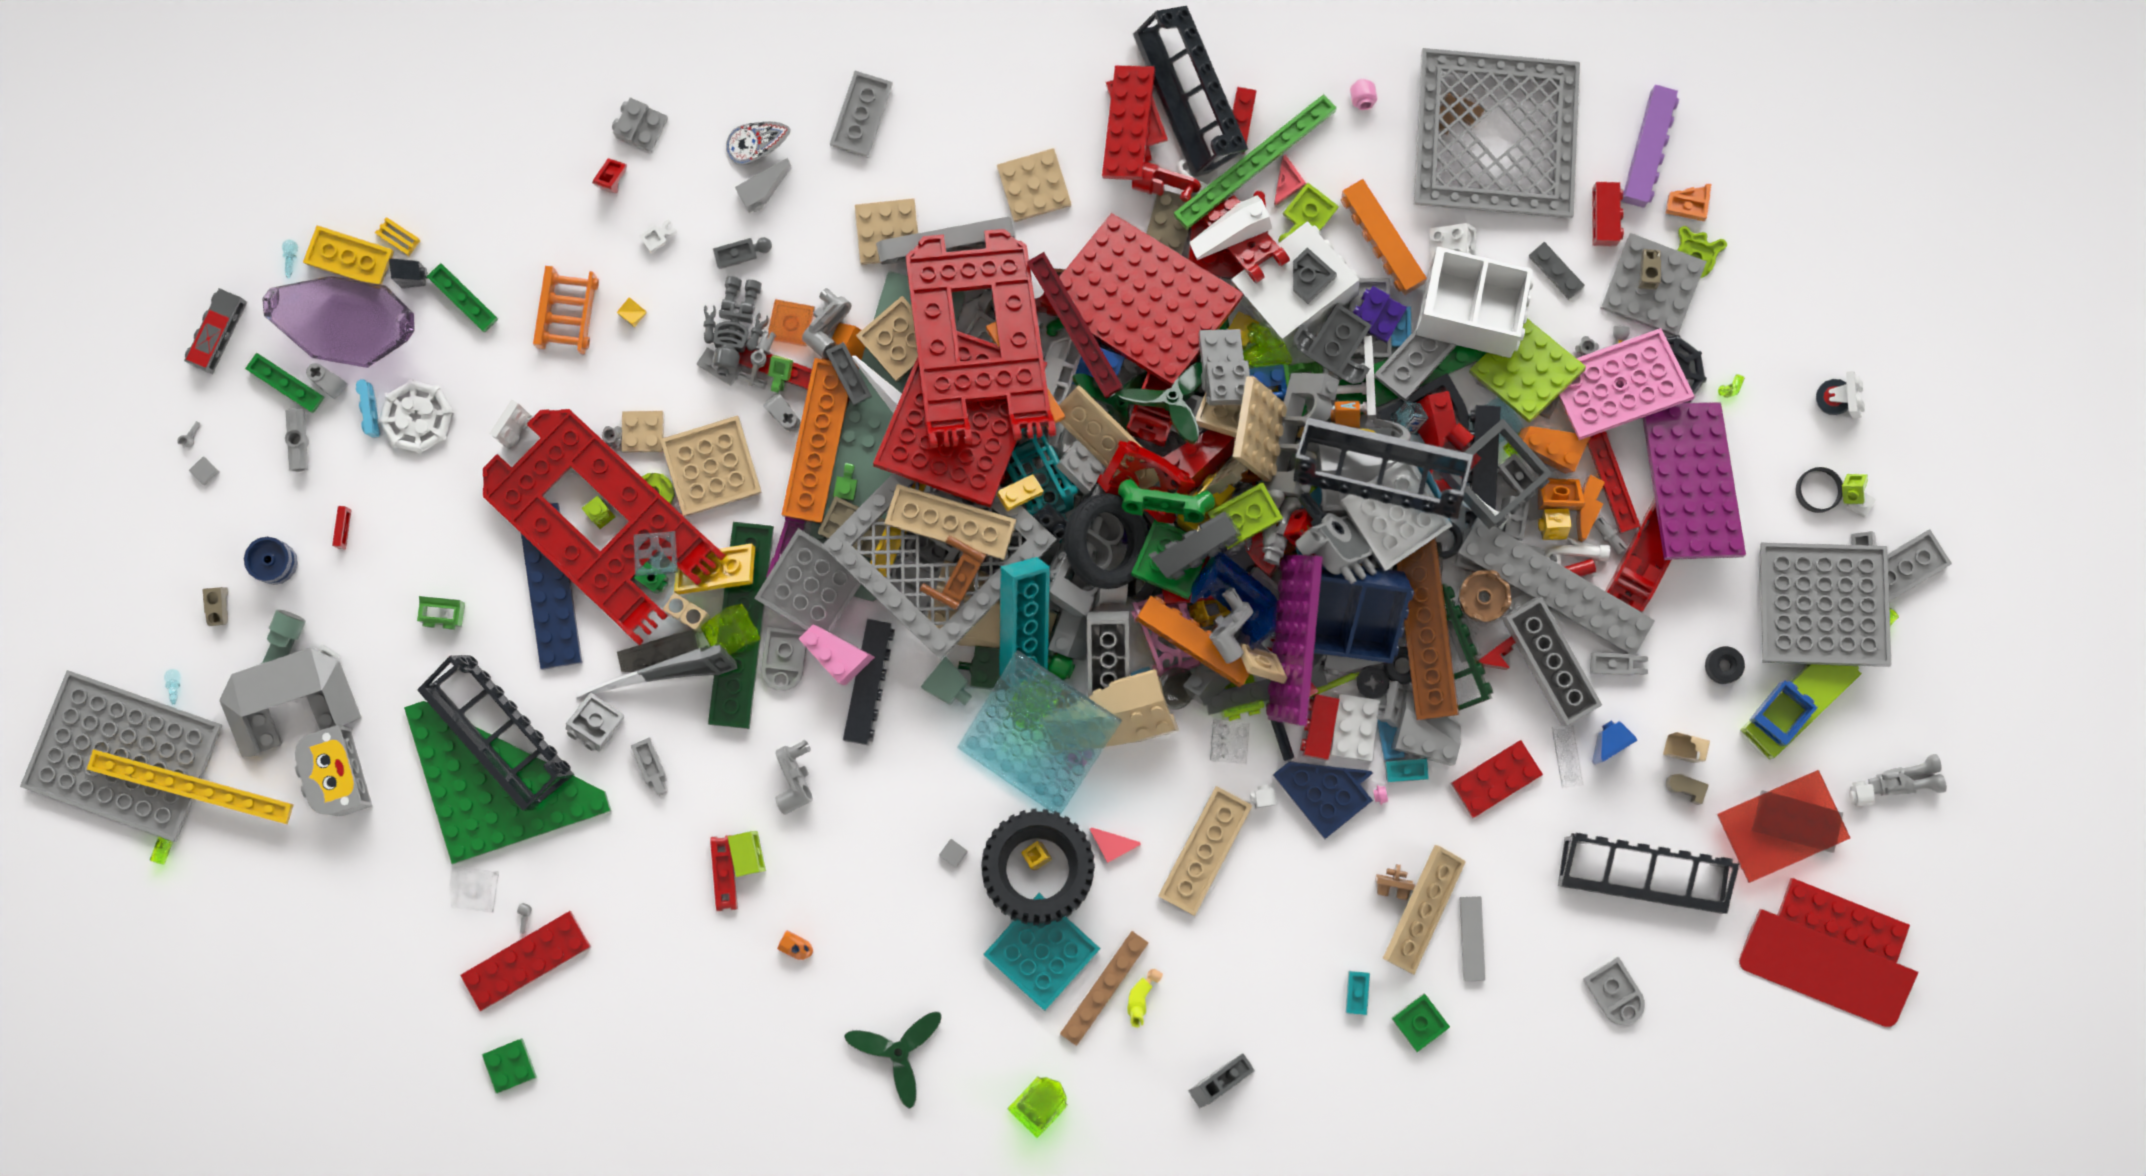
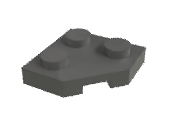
M1308 247L1293 260V291L1307 304L1337 277V273Z

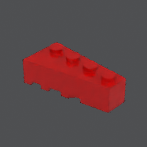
M1209 429L1199 435L1198 441L1195 444L1187 442L1163 457L1191 475L1190 478L1195 484L1193 487H1190L1186 495L1189 496V493L1194 488L1197 489L1209 474H1213L1217 470V466L1222 461H1226L1234 453L1236 437ZM1172 480V484L1177 486L1176 489L1178 491L1181 485Z

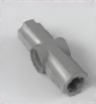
M297 408L285 410L287 430L285 442L288 446L289 471L301 472L308 470L307 447L309 439L306 436L305 410ZM300 436L299 443L294 444V438Z

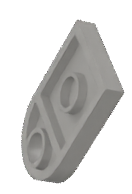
M767 627L761 673L764 681L771 688L778 691H787L794 688L801 681L806 647L799 638L806 631ZM778 675L786 676L787 681L783 686H778L775 683Z
M1620 957L1612 959L1582 978L1603 1013L1610 1021L1620 1025H1629L1636 1022L1642 1016L1645 1008L1644 997ZM1626 1007H1631L1634 1010V1015L1630 1019L1625 1018L1623 1014Z

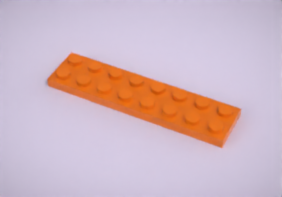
M814 358L781 514L783 517L822 524L849 399L829 360Z

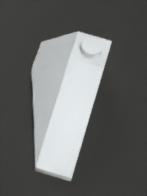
M1257 195L1238 203L1194 238L1190 245L1196 259L1199 260L1273 229L1270 216L1263 201Z

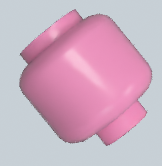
M1359 79L1351 86V100L1356 108L1368 110L1377 102L1376 88L1372 81Z

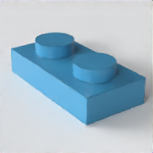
M1406 306L1404 314L1391 335V348H1399L1411 335V306Z

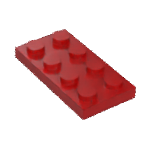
M1519 740L1451 782V785L1471 817L1475 818L1541 777L1543 773L1522 740Z

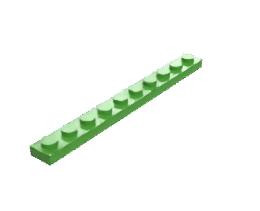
M1324 94L1175 211L1174 217L1188 230L1335 113L1337 107Z

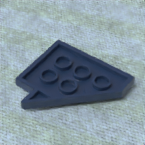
M1287 762L1272 775L1324 840L1373 801L1360 785L1373 774L1369 770Z

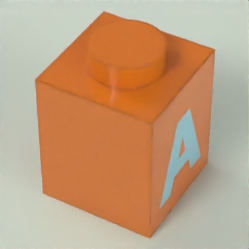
M1359 401L1335 402V409H1331V422L1352 428H1360Z

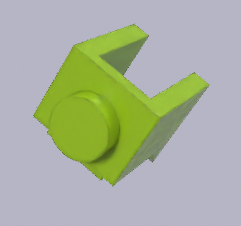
M598 495L581 508L599 529H602L616 518Z

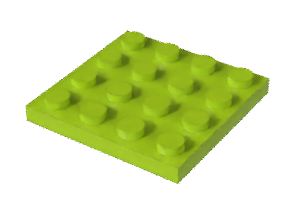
M1527 318L1526 323H1523V328L1525 329L1523 340H1520L1518 351H1514L1511 358L1487 352L1469 369V373L1530 423L1586 370V366Z

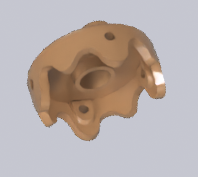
M1476 571L1469 575L1460 586L1458 593L1460 607L1474 621H1494L1500 618L1511 605L1510 586L1496 571ZM1485 591L1489 594L1488 602L1479 600L1480 592Z

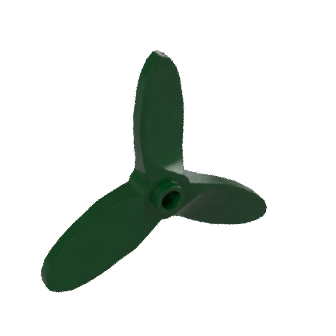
M1196 362L1177 377L1170 389H1125L1117 392V398L1129 404L1159 407L1169 411L1171 422L1177 433L1186 442L1195 444L1199 438L1197 421L1191 409L1184 401L1194 395L1202 385V363Z
M1143 372L1129 380L1122 390L1142 389L1148 372ZM1082 373L1073 375L1072 379L1075 385L1081 386L1095 401L1106 406L1108 414L1127 430L1130 420L1127 411L1129 403L1119 400L1117 392L1105 398L1094 377Z
M937 1011L926 1014L917 1020L904 1033L900 1041L893 1042L882 1035L862 1030L849 1031L844 1037L849 1045L861 1052L873 1056L889 1057L893 1061V1077L897 1093L902 1103L911 1109L916 1102L917 1090L914 1072L908 1059L909 1052L922 1045L935 1032L941 1022L942 1015ZM897 1048L902 1050L901 1056L896 1055L895 1050Z

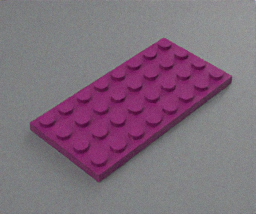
M1721 402L1682 403L1643 417L1664 560L1743 558L1746 555Z
M1283 555V559L1280 562L1281 580L1278 582V591L1280 593L1279 600L1276 603V612L1278 614L1277 621L1274 624L1276 635L1272 645V653L1277 655L1287 679L1284 684L1271 680L1268 686V694L1270 695L1269 703L1266 707L1268 720L1307 726L1323 556Z

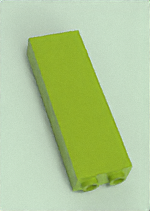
M1807 664L1790 681L1798 687V691L1802 695L1806 694L1814 700L1813 704L1818 708L1788 745L1862 674L1858 670L1859 666ZM1781 691L1762 715L1786 733L1804 709ZM1750 721L1740 729L1768 759H1774L1788 746H1779Z

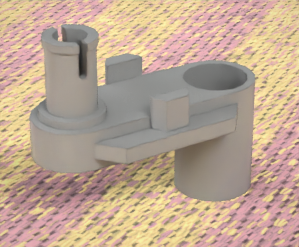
M825 288L823 291L826 295L821 291L819 298L826 302L828 306L824 310L817 308L813 312V316L816 319L803 333L802 341L822 358L828 359L826 350L837 346V343L828 335L850 312L852 304L845 297H837L828 288Z
M1234 588L1228 589L1223 594V597L1232 608L1231 612L1225 619L1220 615L1214 620L1218 627L1209 636L1226 663L1237 660L1244 653L1233 635L1253 614L1250 605L1247 602L1241 601Z
M802 740V742L792 747L785 745L775 751L776 758L791 788L775 797L777 807L784 815L813 801L812 793L804 778L809 775V772L805 766L799 768L796 758L811 751L810 746L805 747L809 745L806 740Z

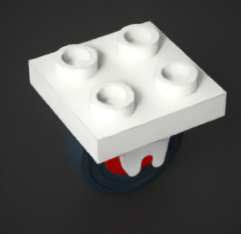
M1855 371L1846 372V382L1841 379L1825 381L1816 392L1818 407L1829 415L1843 414L1849 409L1853 419L1862 418L1861 412H1865V403L1862 400V396H1860V392H1863V381L1860 379V376L1856 375Z

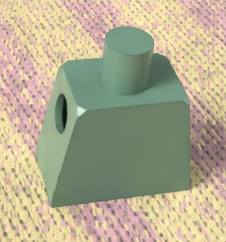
M946 656L921 685L924 691L949 705L957 699L965 706L972 698V695L964 690L968 681Z

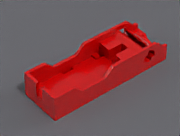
M1200 354L1197 356V358L1194 360L1192 364L1198 362ZM1149 372L1142 386V389L1167 390L1171 388L1170 385ZM1135 405L1126 431L1131 436L1165 447L1172 426L1169 411L1159 407Z
M1655 497L1605 590L1640 612H1643L1650 602L1671 560H1664Z

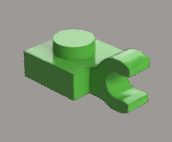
M777 355L771 357L768 376L774 377L771 391L779 393L784 390L785 381L790 380L793 360Z
M845 463L843 477L837 476L833 497L836 496L854 501L858 480L852 479L855 468L854 464Z

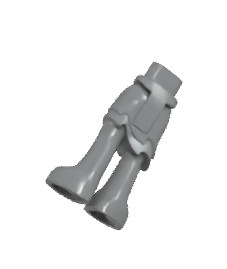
M1269 490L1268 493L1277 509L1280 510L1283 520L1279 522L1277 527L1274 524L1263 530L1264 561L1273 565H1279L1280 558L1283 557L1288 542L1283 533L1293 511L1301 509L1302 504L1298 498H1285V493L1282 491Z
M1937 754L1928 756L1922 764L1907 768H1893L1882 774H1877L1875 778L1868 779V784H1873L1874 794H1881V796L1885 794L1916 793L1918 789H1932L1937 793H1943L1947 790L1946 781L1942 774L1918 780L1910 778L1917 775L1941 772L1942 765Z

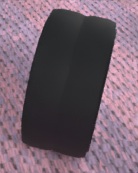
M1723 646L1714 649L1708 654L1705 660V670L1709 678L1714 682L1729 684L1742 676L1745 670V661L1737 649ZM1721 660L1729 661L1730 669L1728 671H1723L1720 668Z

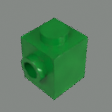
M648 562L644 564L634 577L656 595L659 592L662 593L669 584L667 582L669 578Z

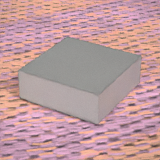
M204 456L188 470L204 486L219 472Z
M950 839L939 856L956 867L968 850Z

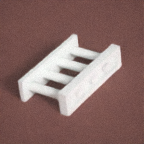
M1365 336L1364 343H1360L1354 354L1360 353L1365 355V362L1361 363V365L1370 368L1366 375V382H1362L1360 385L1338 386L1336 394H1367V402L1360 404V412L1368 414V420L1376 419L1372 336ZM1324 368V374L1334 375V373ZM1330 413L1329 418L1327 419V422H1330V423H1331V413Z

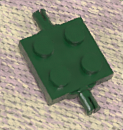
M975 646L974 657L971 662L959 661L958 669L970 670L971 688L1011 692L1012 686L999 675L1000 649Z

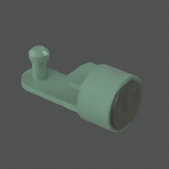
M279 609L275 611L269 625L270 632L267 636L270 646L262 663L289 655L295 640L299 639L306 623L302 617Z

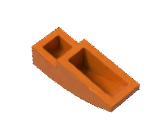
M1592 475L1586 478L1582 487L1585 505L1576 514V529L1578 541L1580 542L1587 539L1604 504L1596 499L1605 482Z

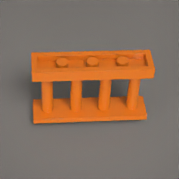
M545 265L533 345L537 349H545L546 344L552 342L576 345L580 354H585V350L590 345L588 331L594 293L599 287V278H597L593 271H589L588 279L560 276L553 266ZM559 283L587 287L585 298L556 295L554 293L555 285ZM559 303L583 306L582 318L553 315L551 312L552 305ZM560 323L580 326L579 338L550 334L548 332L549 324Z

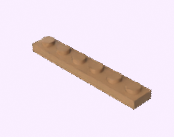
M1130 932L1062 1029L1060 1035L1076 1046L1079 1044L1149 942L1135 932Z

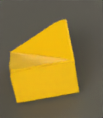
M630 297L617 311V314L634 328L647 313Z
M1041 841L1034 842L1021 852L1031 870L1036 871L1052 860V857Z

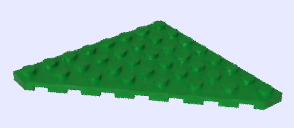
M421 701L404 707L451 864H456L612 811L606 791L574 775L533 810L523 811L428 702ZM476 727L485 739L492 735ZM496 738L491 743V746L512 769L531 755L500 738ZM537 757L518 772L520 779L534 795L552 778L544 768L546 762ZM560 779L555 780L547 789H549L553 784H555Z

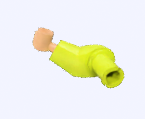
M1150 969L1146 980L1142 977L1130 990L1127 1012L1131 1017L1130 1023L1135 1028H1139L1140 1024L1141 1026L1144 1024L1143 1017L1147 1012L1145 998L1153 987L1150 984L1151 981L1158 983L1163 976L1156 969Z

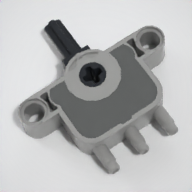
M1308 492L1301 494L1298 499L1312 517L1313 521L1310 523L1313 527L1296 541L1299 551L1305 555L1315 553L1317 556H1323L1322 564L1333 574L1342 573L1351 584L1356 581L1353 573L1350 571L1351 569L1361 580L1366 577L1364 570L1359 564H1362L1370 575L1376 574L1374 566L1367 558L1372 554V549L1357 530L1349 515L1339 518L1328 512L1323 513Z

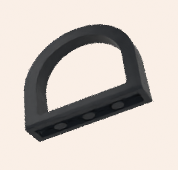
M1448 373L1416 390L1406 402L1400 399L1379 411L1376 416L1377 419L1393 422L1392 417L1408 409L1426 396L1440 390L1443 392L1449 391L1458 423L1469 430V415L1466 405Z

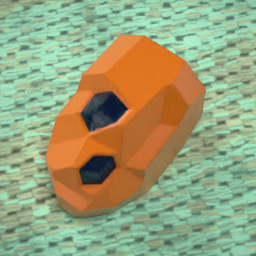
M786 930L777 947L781 952L798 960H804L813 953L812 945L806 939L789 930Z

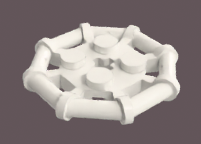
M410 379L406 384L384 395L386 398L377 422L381 425L389 439L390 446L422 454L424 450L442 440H446L451 416L454 414V409H451L440 386H432ZM417 390L430 394L427 398L417 396ZM410 391V397L404 398L401 402L396 399ZM435 399H437L438 403L440 404L442 408L441 410L437 411L434 408L432 402ZM394 403L397 405L394 417H389L392 404ZM415 412H418V414L421 416V419H417L416 422H413V418H411L412 414H415ZM438 417H442L440 428L438 430L435 428ZM396 423L400 433L395 435L390 424ZM431 432L435 434L424 442L422 441V437L425 434ZM405 436L416 438L415 443L404 441L403 439Z

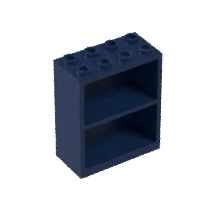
M1322 564L1314 653L1393 663L1394 656H1397L1399 651V638H1402L1404 632L1403 622L1408 617V603L1412 601L1414 590L1411 588L1405 573L1389 569L1383 571L1381 568L1374 567L1376 574L1372 576L1361 566L1366 577L1361 580L1351 569L1350 571L1356 579L1351 584L1342 573L1333 574Z

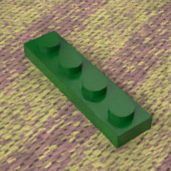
M442 263L426 276L484 333L498 320Z
M257 352L245 368L313 414L325 398Z

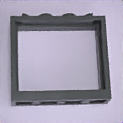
M1501 419L1464 453L1476 454L1500 433L1535 471L1539 478L1496 516L1471 488L1466 485L1463 501L1488 529H1491L1494 525L1497 527L1502 525L1507 520L1504 516L1509 512L1513 515L1521 508L1519 503L1522 500H1525V502L1530 500L1535 495L1533 491L1537 487L1541 490L1550 482L1547 478L1553 474L1504 419ZM1443 472L1439 474L1453 490L1460 491L1462 482L1460 476Z

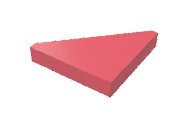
M1286 154L1282 157L1274 201L1275 206L1306 185V182Z
M1096 828L1089 829L1107 863L1141 845L1139 841Z

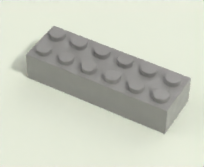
M1542 597L1533 598L1501 617L1561 725L1567 726L1602 706L1600 699Z

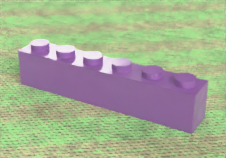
M1657 84L1651 89L1621 202L1642 208L1648 202H1652L1655 191H1652L1653 184L1657 183L1660 174L1657 172L1658 165H1662L1665 156L1662 153L1663 146L1666 147L1670 137V135H1667L1668 128L1671 129L1675 118L1672 116L1673 109L1676 110L1679 103V98H1677L1678 90Z

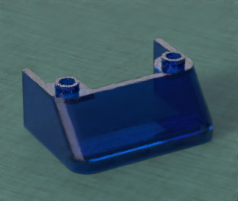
M1220 551L1219 554L1208 560L1193 582L1190 602L1194 604L1199 598L1207 599L1211 595L1231 611L1232 608L1223 597V594L1228 589L1234 588L1241 601L1247 602L1253 610V614L1240 628L1242 633L1250 636V649L1253 651L1276 631L1277 599L1268 588Z

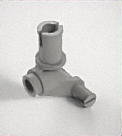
M764 330L759 345L755 347L757 351L751 355V363L753 365L751 375L740 371L738 379L748 382V385H755L765 389L767 381L757 378L758 368L766 364V355H770L771 352L769 350L776 337L772 332L769 335L767 330Z

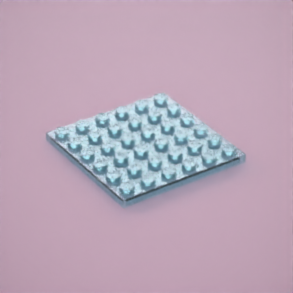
M1017 651L957 748L1046 809H1049L1052 813L1056 811L1061 816L1122 720L1020 651Z

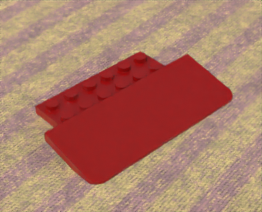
M1790 878L1777 915L1759 909L1739 957V965L1744 971L1884 1027H1891L1897 1023L1919 973L1897 963L1910 924L1795 878Z

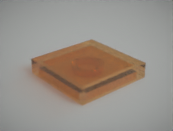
M775 299L768 334L770 335L772 332L776 335L774 341L807 347V344L802 341V335L813 321L815 307Z

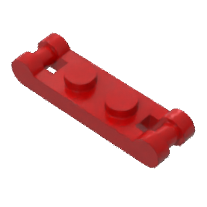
M725 835V838L710 837L717 912L728 908L738 910L735 870L728 836L732 835ZM725 846L726 852H719L718 847ZM722 894H729L730 900H723Z

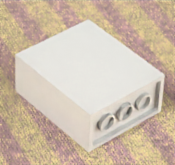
M1308 221L1278 244L1288 254L1290 258L1288 263L1281 267L1271 257L1260 264L1259 267L1264 273L1265 278L1257 284L1253 282L1245 270L1231 279L1232 286L1244 295L1240 304L1254 320L1259 322V326L1282 353L1294 345L1293 336L1301 324L1306 326L1308 331L1311 332L1328 318L1337 303L1344 307L1359 295L1360 277L1354 269L1350 270L1343 256L1337 255L1333 251L1332 244L1328 240L1325 241L1320 236L1319 229L1315 225L1311 226ZM1307 247L1337 273V277L1309 304L1293 291V260Z
M1437 247L1428 271L1416 335L1511 358L1513 352L1518 351L1520 340H1523L1525 334L1523 323H1526L1528 317L1526 306H1529L1531 300L1529 290L1532 289L1534 278L1531 277L1533 269Z

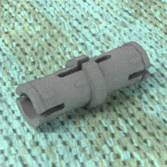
M1603 516L1594 522L1593 525L1604 537L1603 540L1607 541L1618 555L1628 548V545L1618 536V531L1616 529L1613 530Z

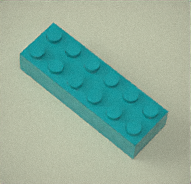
M1038 557L1000 567L999 675L1011 686L1048 676L1050 567Z

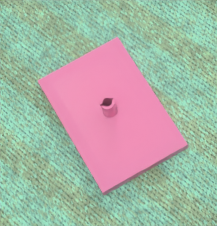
M1661 328L1577 358L1586 366V370L1558 396L1579 440L1693 400L1695 397Z

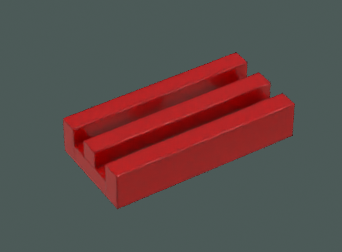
M346 506L337 507L332 546L345 550L352 509Z

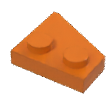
M1708 183L1704 187L1686 188L1684 191L1670 192L1667 198L1665 214L1705 222L1708 214L1712 184Z

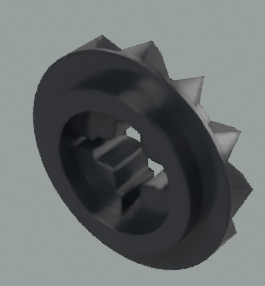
M1372 666L1363 669L1359 673L1356 686L1359 693L1365 698L1378 699L1386 694L1390 683L1384 670ZM1371 674L1374 681L1381 682L1375 685L1374 692L1370 685H1364V683L1370 681Z

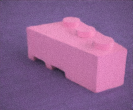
M814 624L799 638L839 684L845 686L875 658L871 654Z

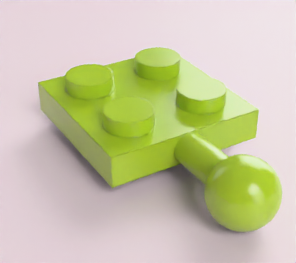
M1307 182L1282 214L1293 222L1294 225L1288 233H1283L1279 236L1278 243L1307 221L1311 226L1315 225L1321 231L1339 209V206Z

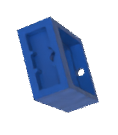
M1782 681L1773 689L1750 717L1749 721L1782 747L1788 745L1818 707L1813 704L1814 700L1806 694L1802 695L1794 683ZM1781 691L1804 709L1786 733L1762 715Z

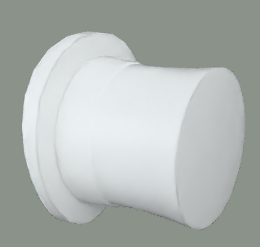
M1128 584L1115 589L1099 588L1094 593V608H1099L1100 604L1106 603L1125 605Z

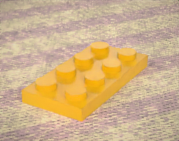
M316 225L303 263L381 289L390 265L389 259H392L394 251Z
M746 544L720 548L726 555L721 561L711 552L707 558L716 564L714 570L703 560L701 564L710 574L705 575L698 566L692 571L702 581L698 586L676 566L674 592L680 595L752 584L755 557L754 545Z

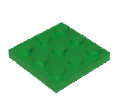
M1155 519L1131 576L1189 599L1203 563L1194 569H1187L1184 571L1185 575L1177 580L1166 578L1149 554L1154 551L1157 554L1163 552L1165 545L1170 542L1182 541L1183 535L1188 532L1167 523L1158 522Z

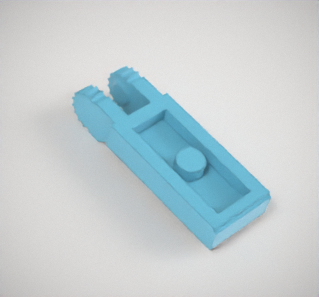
M360 379L356 381V392L360 394L361 400L359 402V409L363 415V421L361 422L362 430L372 438L380 437L374 387L371 383L366 382V380Z

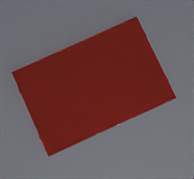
M1819 770L1717 814L1748 883L1851 839Z

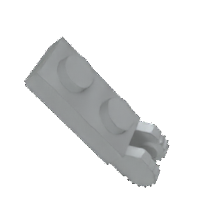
M1592 652L1590 655V674L1645 675L1648 674V669L1633 668V661L1644 663L1648 661V656Z

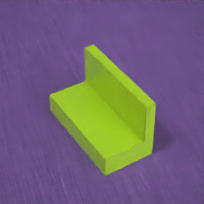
M748 831L728 836L736 877L766 871L758 831Z

